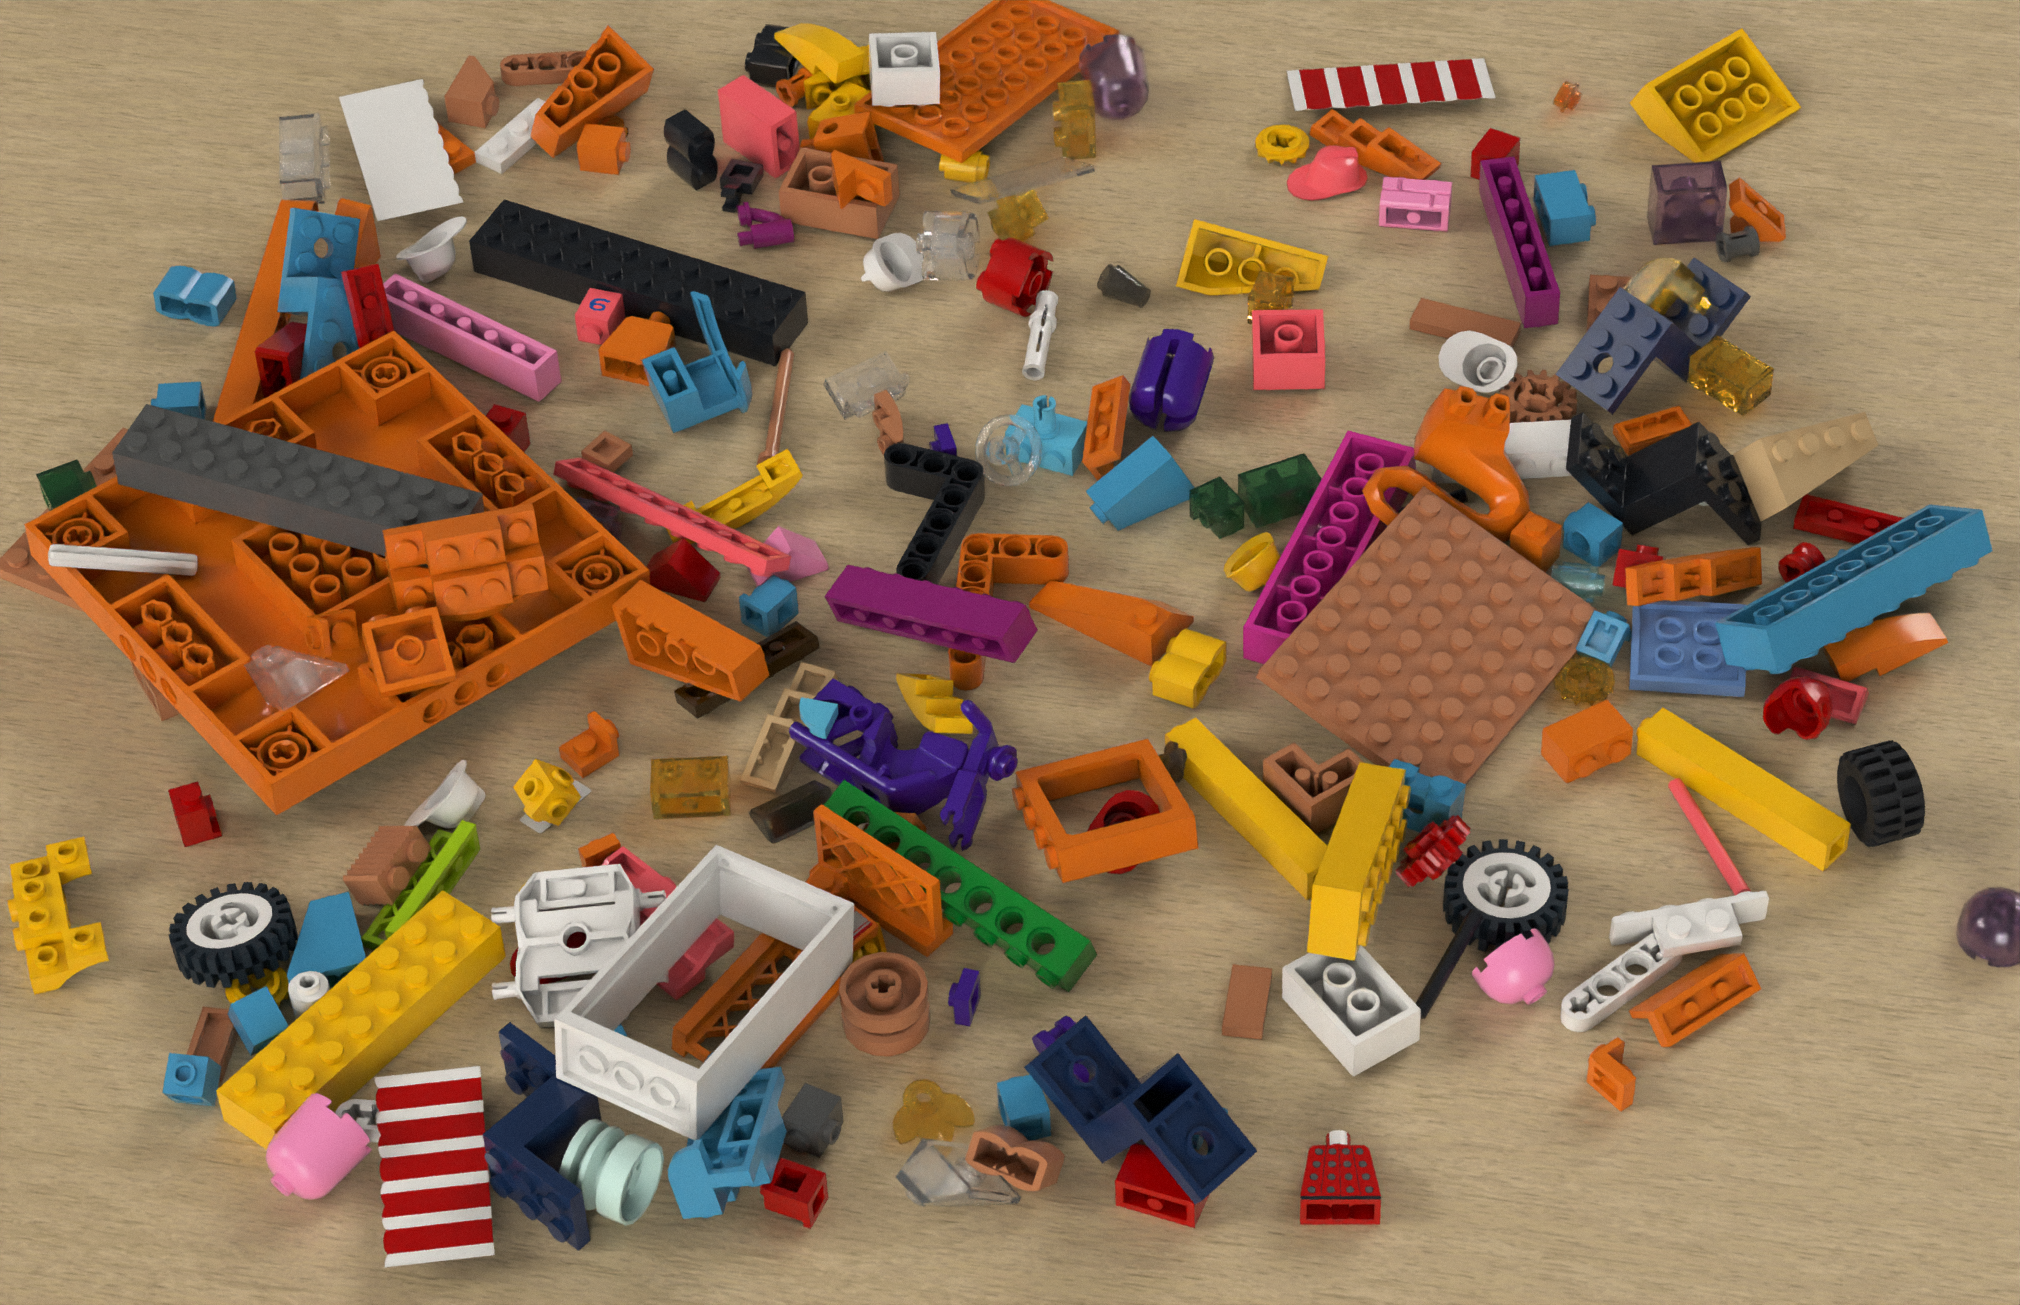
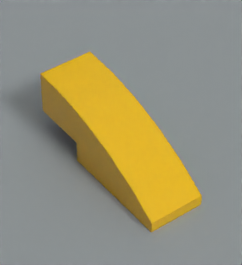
M800 23L778 31L774 35V38L813 75L822 71L836 84L862 74L865 52L847 38L826 27Z

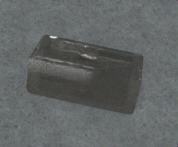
M813 780L751 809L749 815L767 840L771 843H777L815 825L813 811L819 805H824L832 795V791L828 786Z

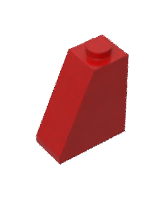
M290 322L255 349L254 352L264 398L300 380L307 324Z

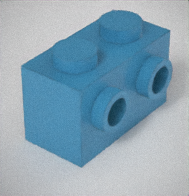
M1575 170L1535 175L1533 202L1549 246L1590 241L1591 226L1596 225L1595 209L1593 205L1588 206L1586 185L1579 182Z

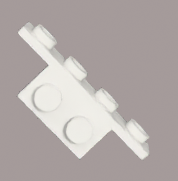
M1745 891L1730 897L1718 899L1705 898L1695 903L1678 906L1665 905L1659 909L1649 911L1625 912L1620 916L1612 918L1609 939L1611 945L1615 946L1641 941L1654 932L1663 958L1741 945L1743 935L1739 924L1765 919L1769 896L1767 891Z

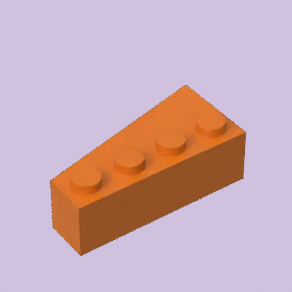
M642 580L637 582L612 604L627 656L632 665L684 683H690L696 687L740 702L770 676L765 661V654L759 644Z

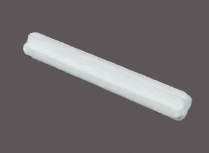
M52 544L48 551L49 565L56 567L185 576L195 575L198 568L197 556L189 553Z

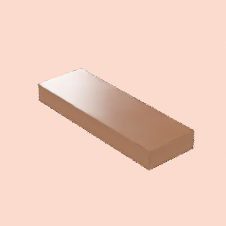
M1421 298L1410 318L1409 329L1447 339L1458 332L1475 331L1504 342L1513 348L1521 333V323Z

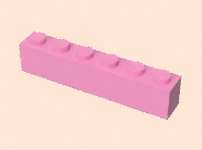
M396 273L383 283L396 333L538 402L561 383L556 350Z

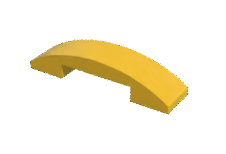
M787 448L756 465L760 473L759 476L696 509L692 500L683 506L735 530L757 518L778 503L793 489L803 475ZM666 528L673 543L682 539L671 535V530ZM685 539L690 544L696 543L690 539Z

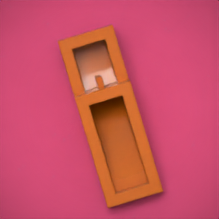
M1914 613L1876 620L1868 626L1855 628L1846 633L1845 639L1836 643H1829L1823 646L1826 659L1839 680L1849 682L1873 669L1876 670L1879 676H1882L1947 644L1948 640L1931 613Z

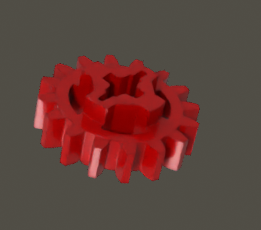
M1458 815L1451 816L1447 821L1444 820L1439 826L1434 822L1429 823L1404 847L1403 850L1408 856L1401 860V865L1396 868L1395 874L1407 887H1414L1418 882H1423L1427 876L1434 881L1460 858L1463 852L1458 846L1466 841L1465 837L1471 833V828Z

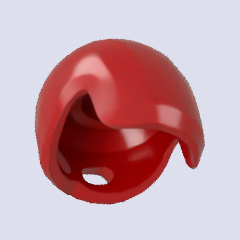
M1794 677L1782 682L1771 692L1763 705L1764 723L1772 733L1779 735L1789 728L1795 731L1800 738L1806 740L1816 739L1827 728L1832 715V699L1828 687L1823 682L1810 677Z

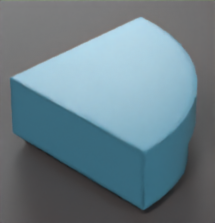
M801 697L799 703L800 718L810 728V733L826 739L838 716V704Z

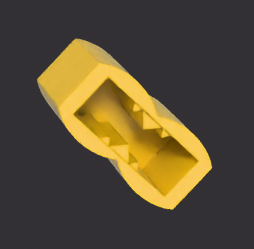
M1186 628L1177 637H1172L1167 645L1166 654L1160 661L1154 662L1149 673L1153 695L1192 709L1196 708L1206 695L1210 684L1218 678L1227 661L1226 641Z

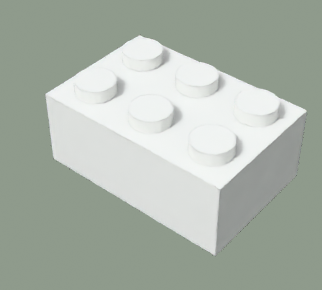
M1362 946L1358 950L1355 961L1308 953L1283 967L1282 998L1353 1077L1419 1041L1421 1009Z

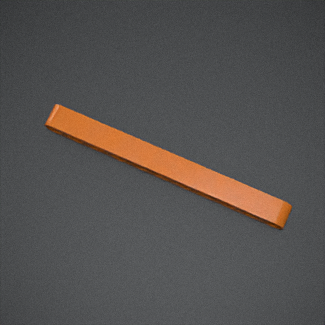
M283 199L280 201L212 422L219 423L264 399L254 351L257 346L289 324L292 315L277 312L290 208L319 212L316 201Z

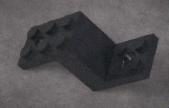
M1583 412L1571 418L1566 470L1614 518L1623 522V527L1631 535H1635L1705 501L1747 545L1760 540L1761 523L1763 521L1760 522L1734 455H1731L1721 445L1718 437L1714 433L1709 432L1700 422L1626 456L1624 450L1620 446L1615 445L1604 434L1601 426L1593 423Z

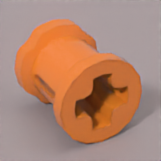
M802 67L798 70L797 75L788 80L781 79L776 83V91L781 101L790 107L797 105L798 100L805 96L804 80L813 76V74L805 67Z

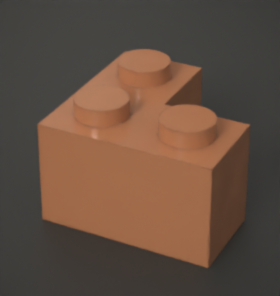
M1294 742L1263 759V783L1317 834L1337 822L1359 762H1364L1348 748L1317 765Z

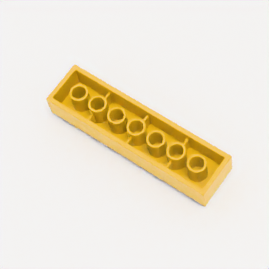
M442 890L216 1090L224 1121L267 1150L272 1138L311 1094L318 1093L330 1099L332 1103L327 1108L335 1112L342 1103L349 1100L506 957L501 927Z

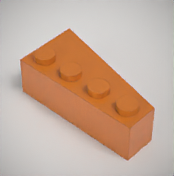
M608 25L602 32L599 40L595 44L593 43L587 50L581 62L577 66L575 65L569 72L563 84L556 88L538 110L530 137L552 158L556 157L579 140L585 123L601 125L648 92L654 68Z

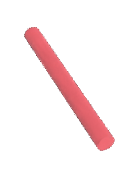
M1673 779L1668 784L1669 790L1734 895L1745 891L1751 892L1682 779Z

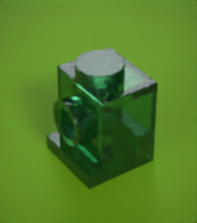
M1220 476L1189 490L1190 517L1193 520L1199 518L1201 524L1207 529L1210 528L1219 539L1232 535L1244 528V501Z

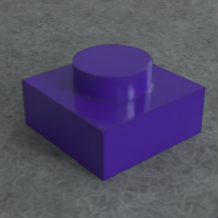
M948 423L934 426L935 441L929 442L930 450L957 456V447Z
M964 968L959 983L953 982L951 985L948 1005L954 1007L955 1024L971 1026L981 998L979 970Z

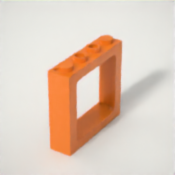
M1149 739L1015 772L1017 787L1012 788L1015 807L1018 811H1023L1025 825L1028 830L1033 829L1037 848L1039 850L1044 849L1048 868L1056 870L1062 883L1198 849L1195 815ZM1140 778L1150 797L1158 805L1160 813L1069 835L1065 832L1049 801Z

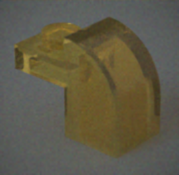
M1657 258L1647 262L1637 270L1623 288L1662 316L1665 315L1677 298L1701 315H1704L1712 305L1702 295L1706 290L1693 280L1695 274L1681 261L1673 258Z

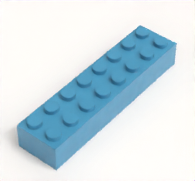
M1929 504L1715 622L1726 665L1740 666L1744 670H1767L1770 674L1784 673L1792 668L1791 664L1798 660L1817 655L1821 647L1845 639L1846 633L1853 629L1870 625L1876 616L1897 610L1900 607V603L1908 598L1925 594L1927 592L1926 588L1931 585L1948 581L1956 571L1978 564L1979 558L1993 551L1983 511L1981 509Z

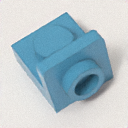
M1594 610L1575 648L1577 650L1576 653L1611 668L1624 641L1629 642L1632 632L1627 619L1612 611H1607L1606 614Z

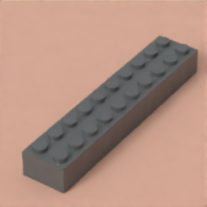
M148 404L144 406L112 452L117 480L120 485L385 556L384 552L386 550L382 530L485 512L483 494L476 491ZM422 564V565H420V566H423V567H427V568H428V565H427V564Z

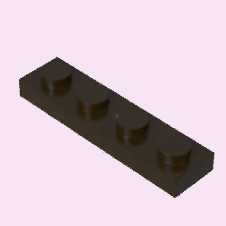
M797 621L757 643L765 654V661L770 675L766 679L773 677L779 671L804 659L807 655L820 648L818 637ZM690 683L674 691L677 703L697 719L731 700V698L696 687Z

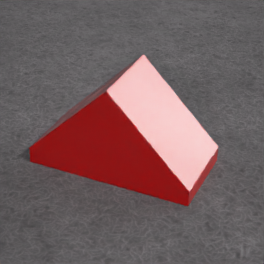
M684 538L654 554L646 566L649 569L651 586L661 591L701 602L707 601L721 578L720 572Z

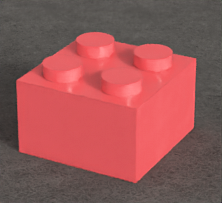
M1323 309L1252 310L1253 390L1325 389Z

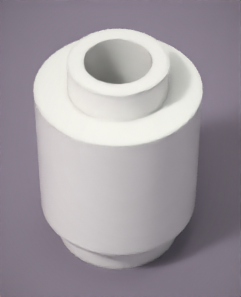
M306 971L296 975L290 981L288 992L295 1019L301 1016L330 990L328 980L323 974L316 971Z

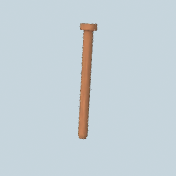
M789 348L784 349L780 353L765 451L759 454L757 465L779 453L794 361V353Z

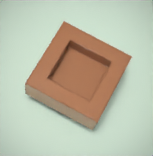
M603 431L581 451L583 459L611 472H615L633 456L631 444L606 431Z

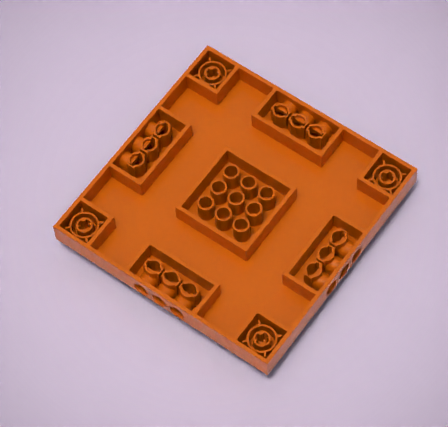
M395 331L380 337L219 423L482 493L485 512L533 504L549 590L527 593L508 608L485 618L469 621L440 619L454 666L456 681L380 698L374 672L370 667L362 637V623L368 622L370 618L377 615H389L390 617L398 615L390 586L386 559L383 555L118 484L117 476L24 524L31 556L276 815L615 622L616 618L612 604L640 580L650 584L649 569ZM52 544L189 553L197 556L198 568L195 575L185 576L56 567L49 565L48 551ZM514 548L506 549L505 555L511 552ZM417 565V566H416V567H420V568L429 569V568H427V567H423V566H420V565ZM349 608L355 610L360 647L332 652V657L326 658L312 654L305 641V629L308 627L307 616Z

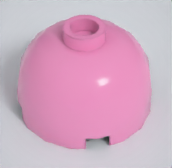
M1538 929L1530 930L1531 938L1526 940L1521 933L1484 958L1488 967L1482 972L1479 971L1477 966L1475 967L1472 976L1490 998L1504 1004H1515L1524 1000L1527 1005H1530L1547 993L1544 985L1551 979L1555 964L1553 952Z

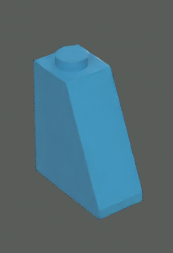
M1154 436L1149 438L1086 490V493L1094 502L1089 507L1102 524L1109 520L1118 531L1185 502L1198 494L1173 457Z
M349 892L310 901L287 972L288 983L302 972L316 971L327 978L329 988L331 989L366 958Z

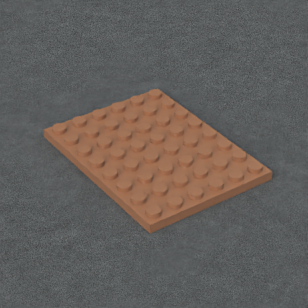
M1423 486L1259 669L1256 678L1375 765L1389 767L1394 759L1419 767L1420 774L1429 777L1442 775L1467 785L1577 654L1575 648L1594 610L1600 611Z

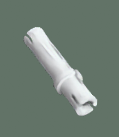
M1043 290L1037 294L1034 313L1029 317V328L1031 331L1027 344L1025 364L1022 370L1024 377L1029 380L1036 381L1044 377L1051 333L1055 331L1057 325L1055 311L1058 296L1049 290ZM1042 318L1045 319L1044 326H1041ZM1037 344L1040 345L1039 352H1036Z

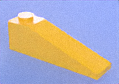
M1194 219L1184 250L1176 287L1208 296L1319 290L1328 256Z

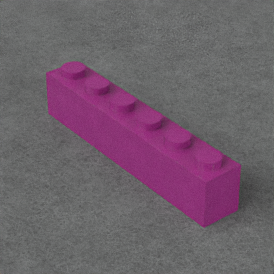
M1515 157L1482 160L1480 163L1479 194L1523 328L1556 325L1559 321L1560 290Z
M848 564L824 596L839 622L1011 663L1017 661L1038 631L1029 609L1021 602L1002 600L988 594L971 593L957 587L950 588L936 585L927 580H914L900 574L892 575L879 572L870 567L862 568Z

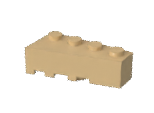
M1862 412L1760 438L1733 455L1761 522L1787 508L1877 447L1878 442L1866 413Z

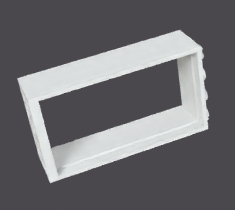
M715 845L554 1019L556 1078L692 1140H698L853 962L854 903ZM719 915L803 950L699 1069L614 1031Z

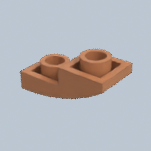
M887 390L874 394L875 410L872 411L873 421L880 430V437L877 438V443L883 455L889 446L904 443L901 415L896 403Z

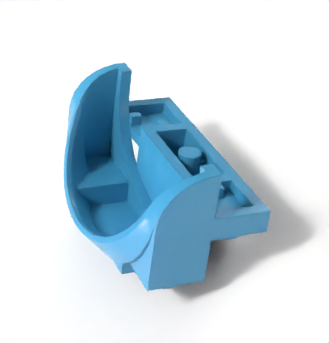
M781 1067L759 1069L698 1140L688 1138L687 1146L672 1156L668 1168V1179L683 1219L710 1218L715 1215H723L726 1203L736 1201L740 1187H757L771 1183L787 1132L778 1108V1102L785 1082Z

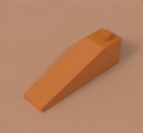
M1050 580L1029 602V608L1151 667L1166 652L1170 639L1177 637L1183 629H1187L1194 622V616L1161 601Z

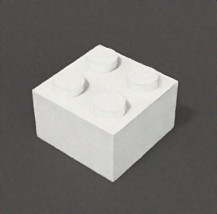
M936 32L869 34V72L872 106L892 107L895 105L925 106L940 104V66Z

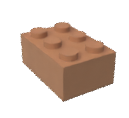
M801 147L779 189L781 216L785 219H791L792 224L879 239L900 196L898 164L854 157L891 173L893 200L884 207L856 195L843 209H840L833 183L831 153Z

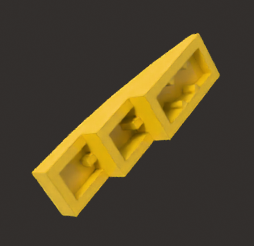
M896 674V681L904 700L924 727L934 733L972 734L973 724L966 716L962 715L960 709L963 699L953 696V680L934 674Z

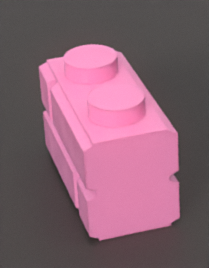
M1384 177L1380 197L1379 226L1448 232L1452 202V182Z

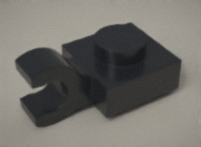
M736 159L730 160L720 177L721 197L726 198L722 211L736 213L742 194L752 195L764 176L763 164Z

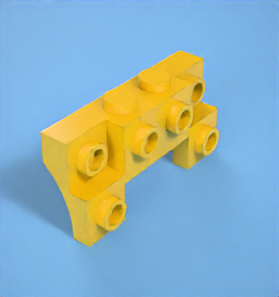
M84 836L45 845L47 856L10 864L14 898L7 900L12 922H19V927L13 928L12 931L17 951L25 950L29 977L35 995L57 990L77 972L97 963L109 961L101 922L71 928L66 896L62 886L74 879L92 874Z

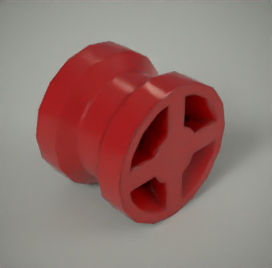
M1802 542L1792 550V554L1785 555L1779 561L1778 569L1783 580L1788 583L1826 561L1822 552L1811 543Z

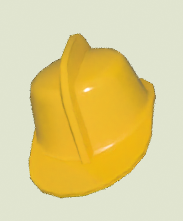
M1268 532L1260 533L1234 551L1224 565L1226 577L1231 578L1248 592L1255 591L1266 585L1281 557L1274 544L1272 535Z

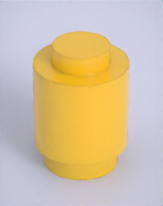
M978 150L963 163H960L941 154L939 171L944 172V178L948 180L976 184L977 181L986 182L990 167V155H984L981 150Z

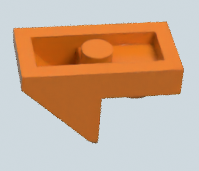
M837 150L831 152L833 183L840 209H843L856 195L884 207L893 200L890 172Z
M1740 177L1729 184V206L1735 214L1730 219L1731 233L1743 231L1744 227L1752 225L1758 234L1759 242H1781L1786 239L1785 219L1781 212Z

